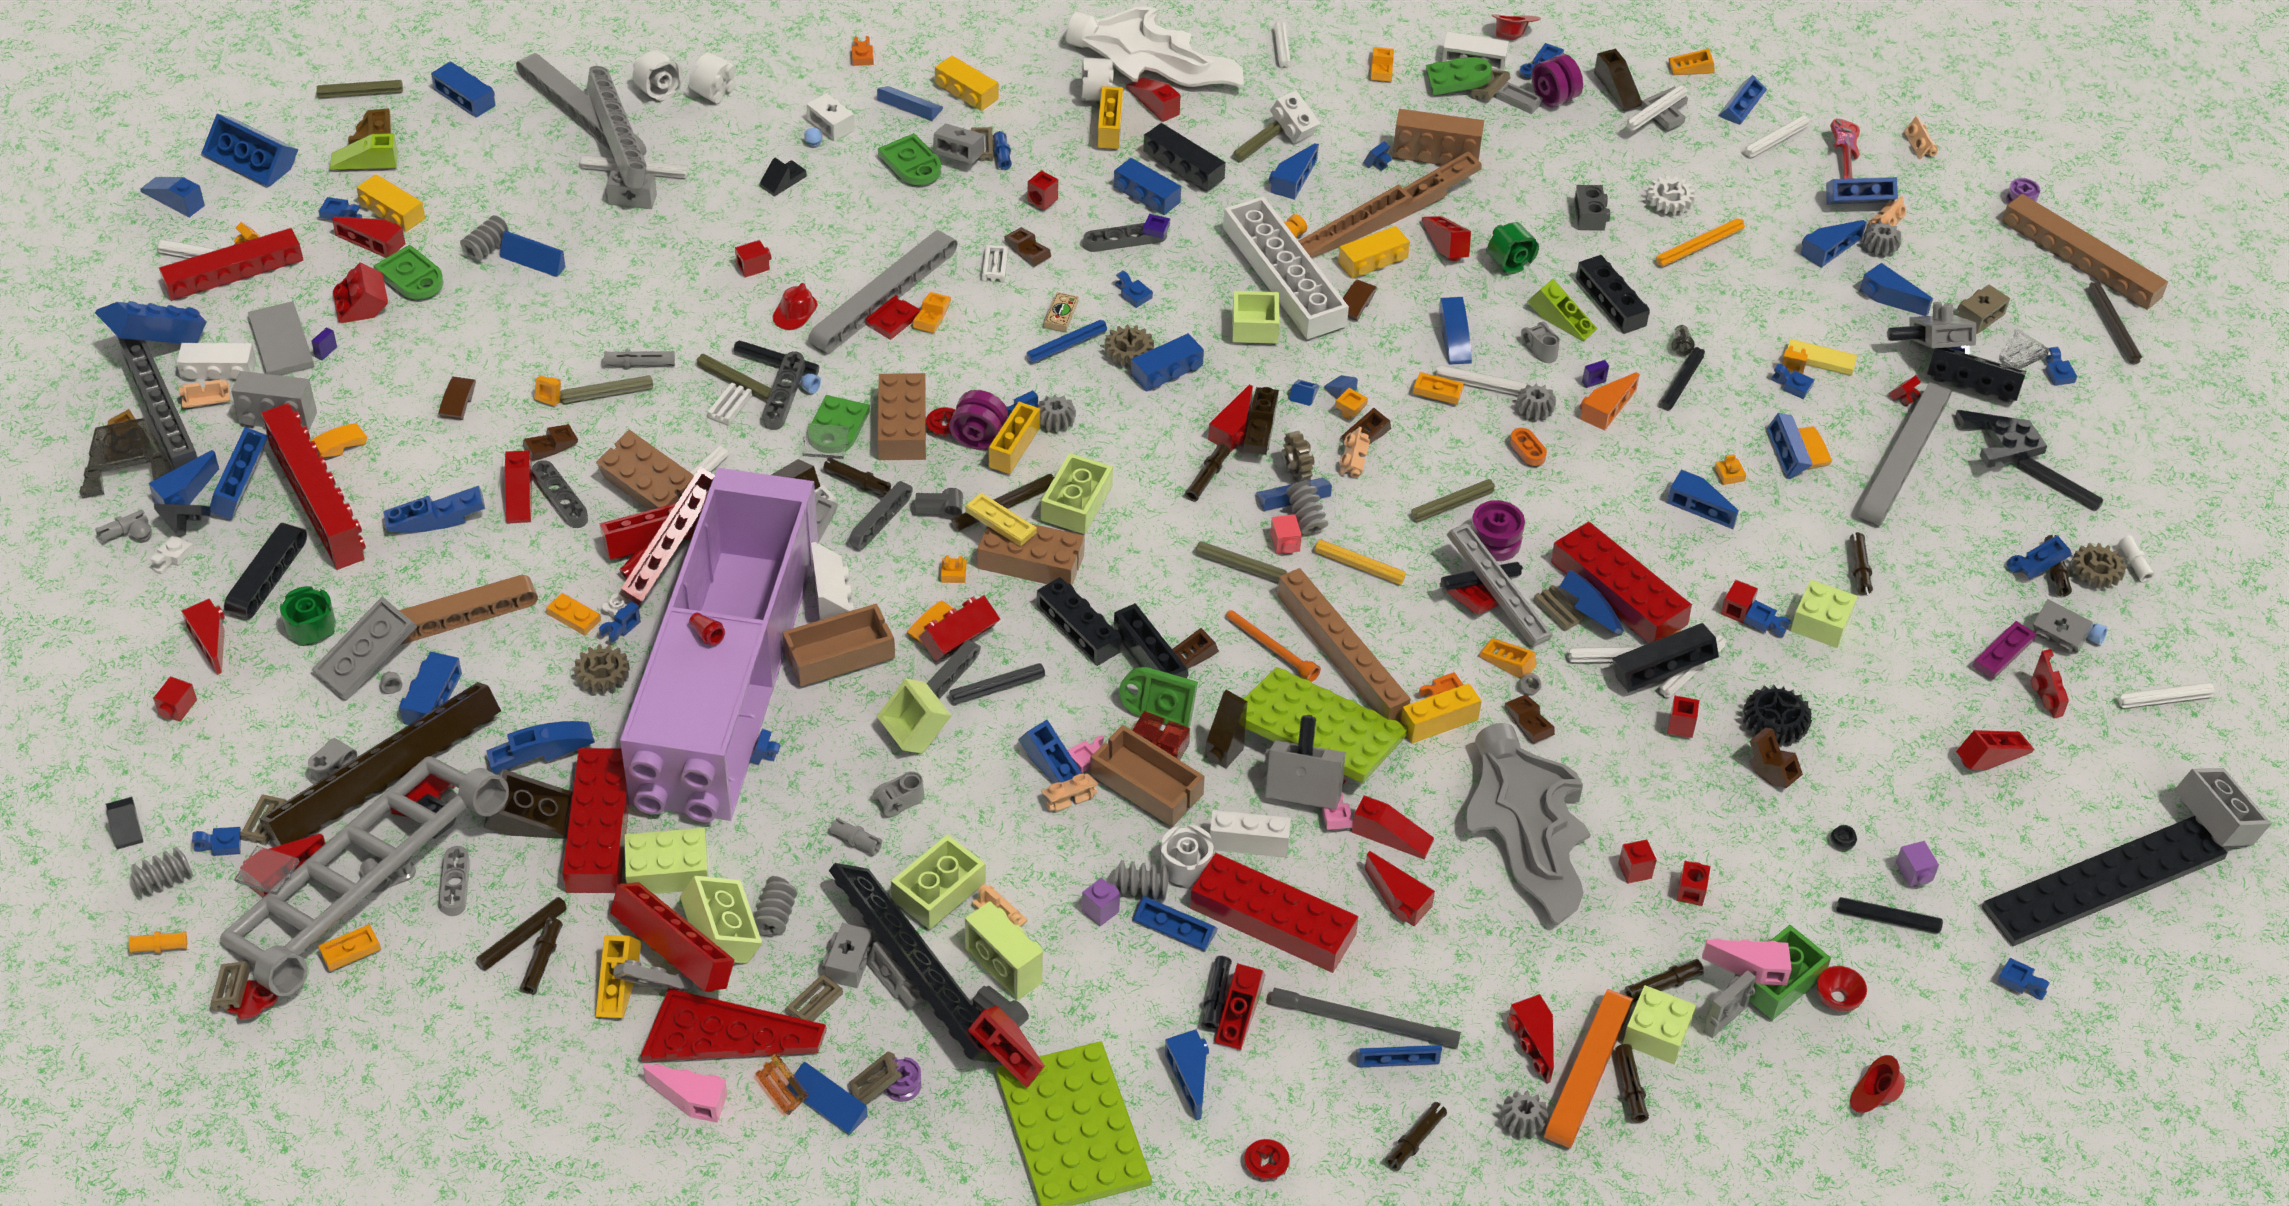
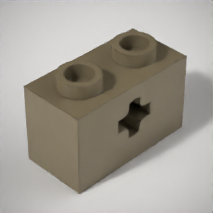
M1988 284L1983 289H1978L1973 296L1964 299L1959 304L1957 316L1976 322V334H1978L2005 315L2010 298Z

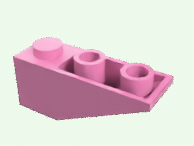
M1706 939L1702 953V959L1740 976L1747 970L1756 976L1755 983L1787 985L1792 970L1788 943Z
M644 1063L643 1069L647 1084L691 1118L718 1123L727 1097L726 1079L716 1075L696 1074L685 1069H671L660 1064L650 1065Z

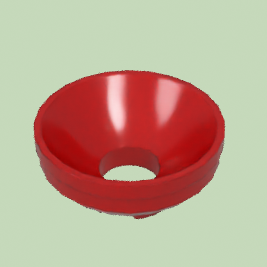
M1832 966L1820 974L1817 981V994L1820 1000L1828 1007L1837 1011H1851L1863 1003L1867 995V985L1864 978L1855 970L1845 966ZM1833 992H1841L1846 996V1000L1842 1002L1836 1001L1831 994Z

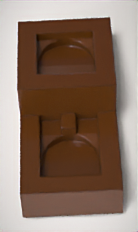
M1022 227L1004 236L1007 244L1020 257L1033 266L1051 257L1050 249L1036 242L1035 234Z
M1358 279L1354 281L1343 297V300L1349 306L1348 318L1355 321L1359 320L1365 306H1369L1377 286Z
M452 376L438 412L440 417L464 419L467 403L472 400L476 384L475 379Z
M567 424L547 428L546 435L525 438L523 440V447L525 450H530L531 461L555 455L578 443V438L571 426Z
M1527 694L1505 703L1508 713L1531 742L1536 743L1555 735V727L1540 714V706Z

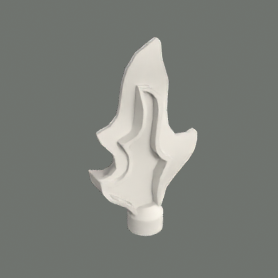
M1148 6L1134 7L1099 20H1095L1092 15L1076 11L1069 22L1066 34L1068 44L1081 48L1090 47L1105 58L1113 60V65L1134 82H1138L1139 75L1144 70L1157 72L1165 78L1186 87L1221 83L1240 88L1244 87L1243 68L1237 62L1224 57L1202 55L1192 50L1190 46V33L1179 30H1167L1157 25L1158 9Z

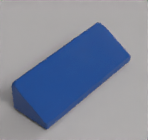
M1750 76L1741 84L1718 116L1740 125L1767 89L1755 76Z
M890 86L877 89L878 101L931 121L943 110V106Z
M504 231L500 249L501 258L554 277H558L566 268L563 250Z
M1777 413L1766 429L1786 478L1791 479L1812 466V461L1793 416Z
M1325 478L1309 480L1311 482L1310 486L1317 487L1318 490L1315 494L1319 495L1320 499L1331 496L1332 485ZM1291 485L1256 492L1263 510L1267 511L1291 505L1289 502L1290 497L1287 495V489Z
M1145 896L1142 897L1133 921L1203 951H1206L1218 930L1216 926Z
M1442 1045L1359 1048L1355 1052L1357 1067L1439 1064Z
M805 1061L800 1065L786 1087L789 1093L847 1135H850L868 1117L867 1106Z

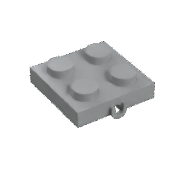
M1747 970L1740 977L1735 976L1725 991H1718L1710 1001L1711 1009L1705 1017L1707 1023L1704 1030L1711 1038L1715 1037L1747 1008L1750 996L1755 994L1753 986L1756 976Z

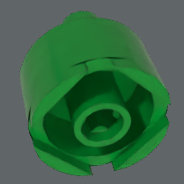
M1512 222L1504 226L1498 225L1494 228L1493 236L1486 248V253L1505 272L1516 274L1525 269L1523 266L1527 262L1531 264L1539 251V243L1519 222Z
M311 586L299 587L290 591L285 596L283 604H280V613L286 634L289 638L296 641L297 645L306 646L309 643L321 641L334 634L336 620L330 596L326 591L322 589L320 591L313 590Z

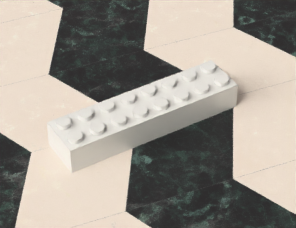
M1264 196L1224 208L1223 229L1271 292H1279V303L1306 339L1347 326L1349 306Z

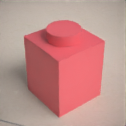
M1296 515L1272 517L1270 534L1276 554L1300 552L1302 535Z

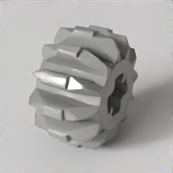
M1881 221L1878 224L1871 223L1863 236L1864 247L1868 248V252H1874L1876 256L1878 254L1886 257L1887 254L1893 256L1894 252L1898 251L1901 245V231L1897 230V226H1890L1889 222L1887 224H1883Z
M1537 383L1534 386L1527 384L1526 388L1521 389L1518 394L1517 409H1519L1520 415H1526L1527 420L1530 418L1535 419L1536 422L1539 418L1546 420L1554 412L1556 396H1554L1553 390L1546 389V385L1540 387Z
M1054 395L1053 398L1046 396L1044 401H1039L1038 408H1040L1041 428H1046L1048 432L1055 430L1058 433L1059 430L1067 431L1068 427L1073 426L1076 409L1073 406L1072 400H1066L1065 395L1062 397Z
M1528 1090L1524 1095L1515 1091L1513 1097L1507 1096L1500 1110L1502 1126L1509 1127L1510 1135L1515 1132L1519 1133L1520 1139L1525 1134L1533 1138L1536 1132L1541 1133L1544 1130L1545 1123L1548 1121L1546 1102H1539V1094L1533 1097L1529 1096Z

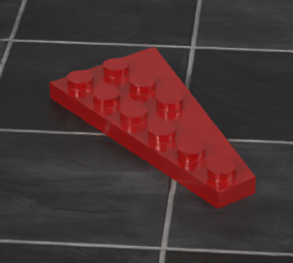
M668 989L641 1053V1062L818 1053L827 1028L826 1024Z

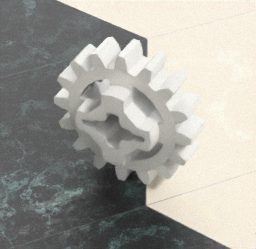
M1666 176V179L1658 177V180H1653L1648 187L1647 200L1651 201V206H1657V211L1662 209L1665 214L1672 211L1676 215L1677 211L1684 213L1685 209H1691V205L1694 204L1695 190L1691 189V184H1685V179L1680 181L1677 176L1674 179H1670L1669 176Z

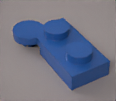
M1545 43L1533 59L1532 64L1526 63L1520 66V74L1527 78L1531 77L1532 69L1536 64L1563 54L1564 49Z
M2057 535L2027 552L2026 557L2021 555L2010 557L2007 561V567L2013 573L2023 571L2029 579H2032L2072 556L2070 548Z

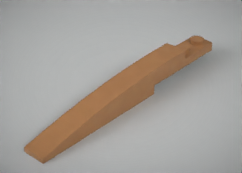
M1466 152L1404 188L1399 184L1298 242L1311 258L1353 242L1445 197L1448 188L1482 170V163L1470 152Z

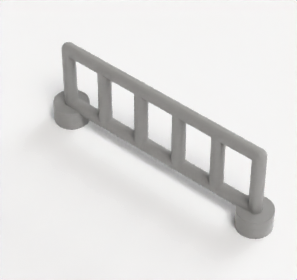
M425 757L227 928L220 936L221 943L255 964V979L261 986L278 996H288L295 993L303 985L307 976V964L299 956L305 949L465 808H469L482 816H492L498 813L508 799L509 788L504 778L484 768H477L465 774L434 757ZM430 774L459 788L458 794L437 813L405 797ZM390 808L423 824L397 848L365 831ZM351 842L383 859L357 883L325 866ZM311 877L342 894L316 919L311 918L285 902L291 894ZM270 913L301 930L285 946H273L265 951L243 938L245 934Z

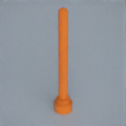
M1229 610L1226 613V617L1297 668L1302 679H1307L1311 683L1317 679L1321 671L1320 666L1313 661L1301 660L1235 611Z

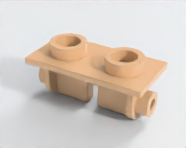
M1915 116L1904 133L1919 159L1924 154L1935 156L1938 147L1930 139L1931 137L1926 130V125L1921 123L1918 116Z
M1900 196L1896 201H1889L1880 211V214H1877L1869 221V226L1871 223L1878 224L1879 221L1883 224L1889 222L1890 226H1896L1906 215L1903 196Z
M227 380L205 382V387H201L200 383L183 384V387H179L182 408L230 401V389Z
M1362 427L1357 428L1352 433L1350 432L1345 438L1344 445L1346 447L1339 462L1341 465L1340 476L1345 472H1349L1352 477L1358 478L1363 473L1366 459L1358 456V454L1363 457L1367 455L1370 439L1367 434L1361 433Z
M1088 773L1078 774L1068 781L1051 784L1049 788L1041 790V793L1049 800L1046 802L1048 810L1057 812L1072 806L1070 801L1072 796L1076 804L1094 798V795L1097 794L1095 786L1098 785V782Z
M983 884L978 890L980 897L972 902L979 909L991 901L997 908L1000 907L1004 910L1008 919L1014 925L1022 926L1028 921L1019 910L1015 909L991 885Z

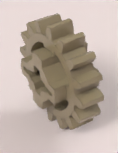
M1126 324L1124 329L1117 326V331L1110 330V335H1106L1105 339L1107 357H1113V363L1121 361V366L1129 363L1131 367L1132 358L1154 349L1152 334H1146L1145 328L1138 330L1137 325L1134 328H1130L1129 324Z
M1300 431L1285 434L1282 457L1286 464V470L1293 474V479L1297 482L1311 480L1313 476L1311 470H1313L1312 465H1314L1315 460L1311 452L1310 443L1304 440V436L1300 434Z
M2088 543L2087 547L2080 546L2079 551H2075L2071 567L2075 568L2073 574H2080V581H2088V586L2094 583L2098 589H2100L2101 585H2105L2108 589L2111 584L2117 586L2119 580L2122 581L2127 564L2123 563L2124 557L2117 556L2118 550L2110 551L2109 545L2103 548L2101 543H2098L2096 547Z
M598 644L596 650L588 647L587 654L581 652L580 659H575V677L577 678L578 685L583 684L584 690L591 687L592 692L596 693L598 689H602L604 694L607 688L615 691L616 684L623 686L624 679L629 678V661L627 660L626 653L621 654L620 648L612 650L611 645H608L606 649H602L601 644Z

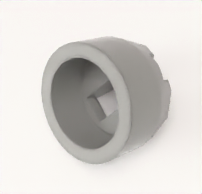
M139 519L132 524L129 533L135 539L145 541L152 535V529L146 521Z
M388 671L381 677V686L384 692L393 694L402 688L401 677L396 672Z
M1526 673L1521 678L1520 684L1525 693L1535 694L1541 689V681L1536 674ZM1532 678L1533 687L1528 688V679Z

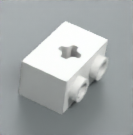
M826 93L807 103L808 121L834 142L854 131L855 117L852 111L846 109L829 94Z

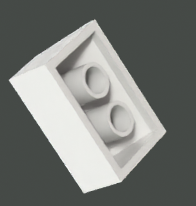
M812 542L813 577L819 620L853 611V602H848V599L852 598L850 584H845V581L849 580L848 566H843L842 556L817 542Z

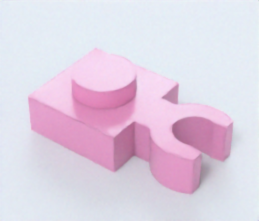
M1103 736L1096 737L1091 745L1085 740L1068 749L1069 754L1082 773L1091 769V756L1103 745Z
M1343 794L1336 810L1323 808L1322 814L1327 830L1353 827L1350 807L1348 803H1343Z

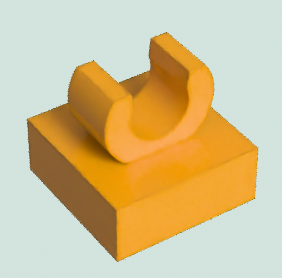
M240 222L235 227L241 233L234 240L236 244L261 237L243 222Z
M1790 346L1788 350L1785 349L1782 365L1789 372L1795 370L1803 374L1808 354H1805L1806 350L1802 348L1801 353L1793 351V346Z
M541 375L537 377L534 399L552 406L559 404L561 380Z
M1348 388L1336 399L1335 407L1342 411L1343 417L1350 420L1367 405L1368 398Z
M1735 454L1727 455L1724 461L1716 462L1714 469L1723 485L1745 481L1746 473Z
M949 555L942 558L941 583H966L967 559H963L962 556L949 558Z

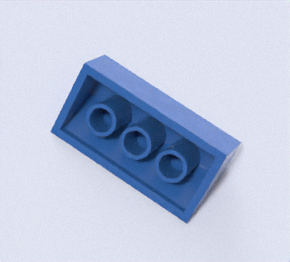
M216 114L201 154L270 187L291 170L299 149L235 118Z
M133 301L128 303L115 302L101 307L95 312L113 333L122 339L177 344L198 343L207 323L200 315V312L191 307L184 309L172 305L167 307L158 306L153 303L145 305Z

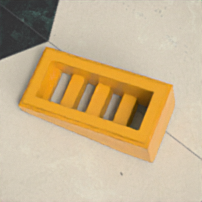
M1709 48L1668 58L1673 75L1710 74L1715 72L1714 61Z
M1494 638L1480 652L1482 659L1520 679L1524 674L1531 673L1537 665L1534 651Z

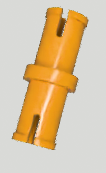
M161 931L154 932V935L129 936L130 953L145 951L162 953V950L187 949L188 946L186 931L161 934Z

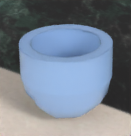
M809 128L804 132L805 141L809 146L816 147L821 143L822 134L820 129Z
M806 374L801 379V387L805 391L814 394L820 388L821 378L814 374Z
M2093 624L2088 639L2093 643L2101 645L2107 634V626Z

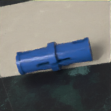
M998 131L993 135L995 144L994 154L997 157L998 167H1001L1002 170H1007L1012 166L1010 159L1011 148L1007 144L1006 133Z

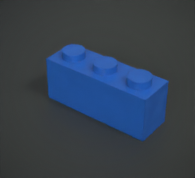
M450 61L431 73L434 90L475 118L496 106L495 92L492 87L484 84L476 76H472Z
M1129 158L1114 170L1115 188L1162 215H1166L1181 203V185L1133 158Z
M1897 177L1832 179L1826 182L1827 204L1888 203L1898 199Z
M1187 333L1132 358L1131 376L1147 392L1203 366L1204 349Z
M430 651L426 660L422 661L416 679L411 681L406 698H402L400 702L399 712L402 714L404 724L409 725L449 700L462 675L458 657Z

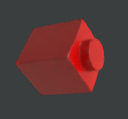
M760 240L735 247L736 265L745 278L770 270L769 260L772 259L769 248L764 247Z
M1735 579L1724 599L1721 615L1744 623L1743 621L1756 599L1758 588Z
M170 676L153 697L160 716L165 719L181 722L195 704L197 698L191 683Z
M1674 695L1667 734L1693 738L1700 700Z
M1646 839L1623 844L1618 864L1627 884L1652 879L1657 859Z

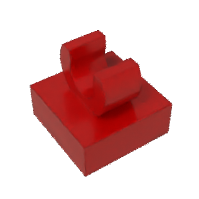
M1915 375L1901 383L1888 394L1893 401L1901 397L1903 404L1907 406L1913 403V400L1921 397L1920 392L1914 388L1921 382Z

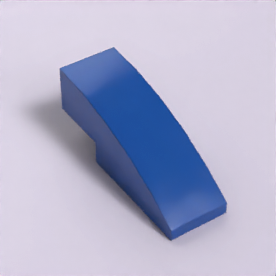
M1463 297L1440 298L1439 314L1442 322V337L1449 365L1472 364L1469 327Z
M1569 570L1559 587L1579 598L1575 608L1611 631L1622 635L1624 630L1604 596L1585 578Z

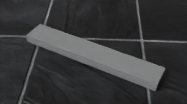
M1468 523L1449 530L1447 537L1530 646L1534 647L1550 640L1553 636Z

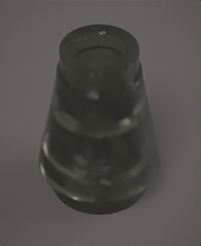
M1679 325L1675 328L1672 349L1678 355L1686 356L1692 352L1695 343L1688 327Z

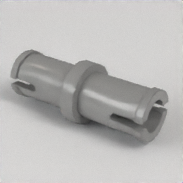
M141 509L123 518L119 516L115 518V521L95 528L97 536H101L99 540L105 542L120 534L123 536L127 535L132 524L139 519H143L148 523L147 516H143L145 512Z
M836 818V821L834 820L830 827V833L847 840L849 845L853 847L859 846L870 851L872 854H877L881 849L882 839L865 832L864 828L859 825L853 826L842 821L840 818Z

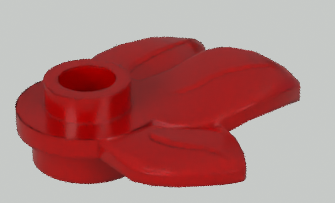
M247 980L241 1006L235 1008L231 1004L230 1009L225 1010L229 1013L238 1014L239 1019L252 1018L263 1009L274 1005L278 1001L279 996L261 986L256 980Z

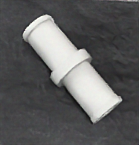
M2132 536L2122 538L2119 541V545L2127 557L2128 565L2133 567L2141 582L2151 580L2155 574L2146 561L2147 556L2145 553L2140 551Z

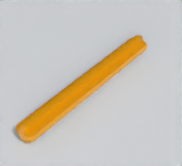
M1736 218L1657 255V265L1664 267L1745 228L1744 220Z

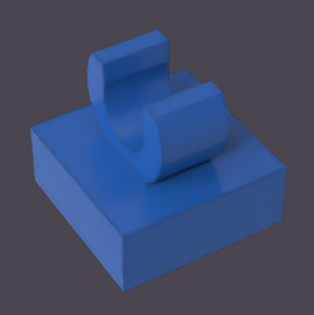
M1383 141L1370 150L1363 163L1368 168L1376 164L1379 170H1384L1392 160L1387 154L1390 146Z
M762 728L755 741L749 762L759 765L763 757L768 761L774 762L781 745L777 742L769 741L771 731Z

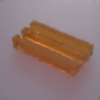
M774 1054L771 1057L772 1061L770 1063L766 1062L763 1065L764 1069L762 1071L758 1070L755 1074L784 1113L790 1115L809 1095L783 1060ZM776 1067L779 1068L799 1096L797 1098L774 1070ZM768 1075L772 1077V1079L775 1081V1083L778 1085L781 1091L791 1102L790 1105L786 1102V1100L783 1098V1096L780 1094V1092L768 1078Z

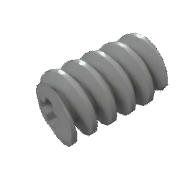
M492 215L489 217V220L484 221L477 229L460 240V245L465 253L475 261L480 262L483 260V256L489 255V251L493 252L496 247L502 244L503 233L508 231V226L501 217Z
M1307 480L1297 482L1287 489V495L1290 497L1289 502L1292 505V511L1296 515L1302 534L1316 533L1329 524L1327 520H1322L1326 514L1320 511L1323 505L1317 503L1320 500V496L1315 494L1318 489L1316 486H1310L1311 482Z
M178 847L173 848V856L164 851L162 861L154 855L152 856V865L147 860H142V869L136 864L131 866V876L140 897H142L143 888L150 894L153 893V884L163 889V880L173 885L175 875L183 881L185 871L191 877L193 876L184 853Z
M1121 860L1115 870L1113 885L1117 888L1120 886L1122 894H1126L1130 887L1133 896L1137 895L1139 889H1141L1142 895L1147 897L1150 890H1152L1153 898H1158L1160 892H1162L1163 898L1166 900L1169 874L1165 865H1163L1160 872H1157L1155 864H1152L1150 870L1147 871L1145 863H1142L1139 870H1136L1135 862L1132 861L1129 868H1126L1124 860Z
M771 876L766 880L760 903L754 915L758 932L761 935L770 936L785 932L786 924L789 922V915L792 913V907L795 903L794 899L798 894L794 886L779 876Z

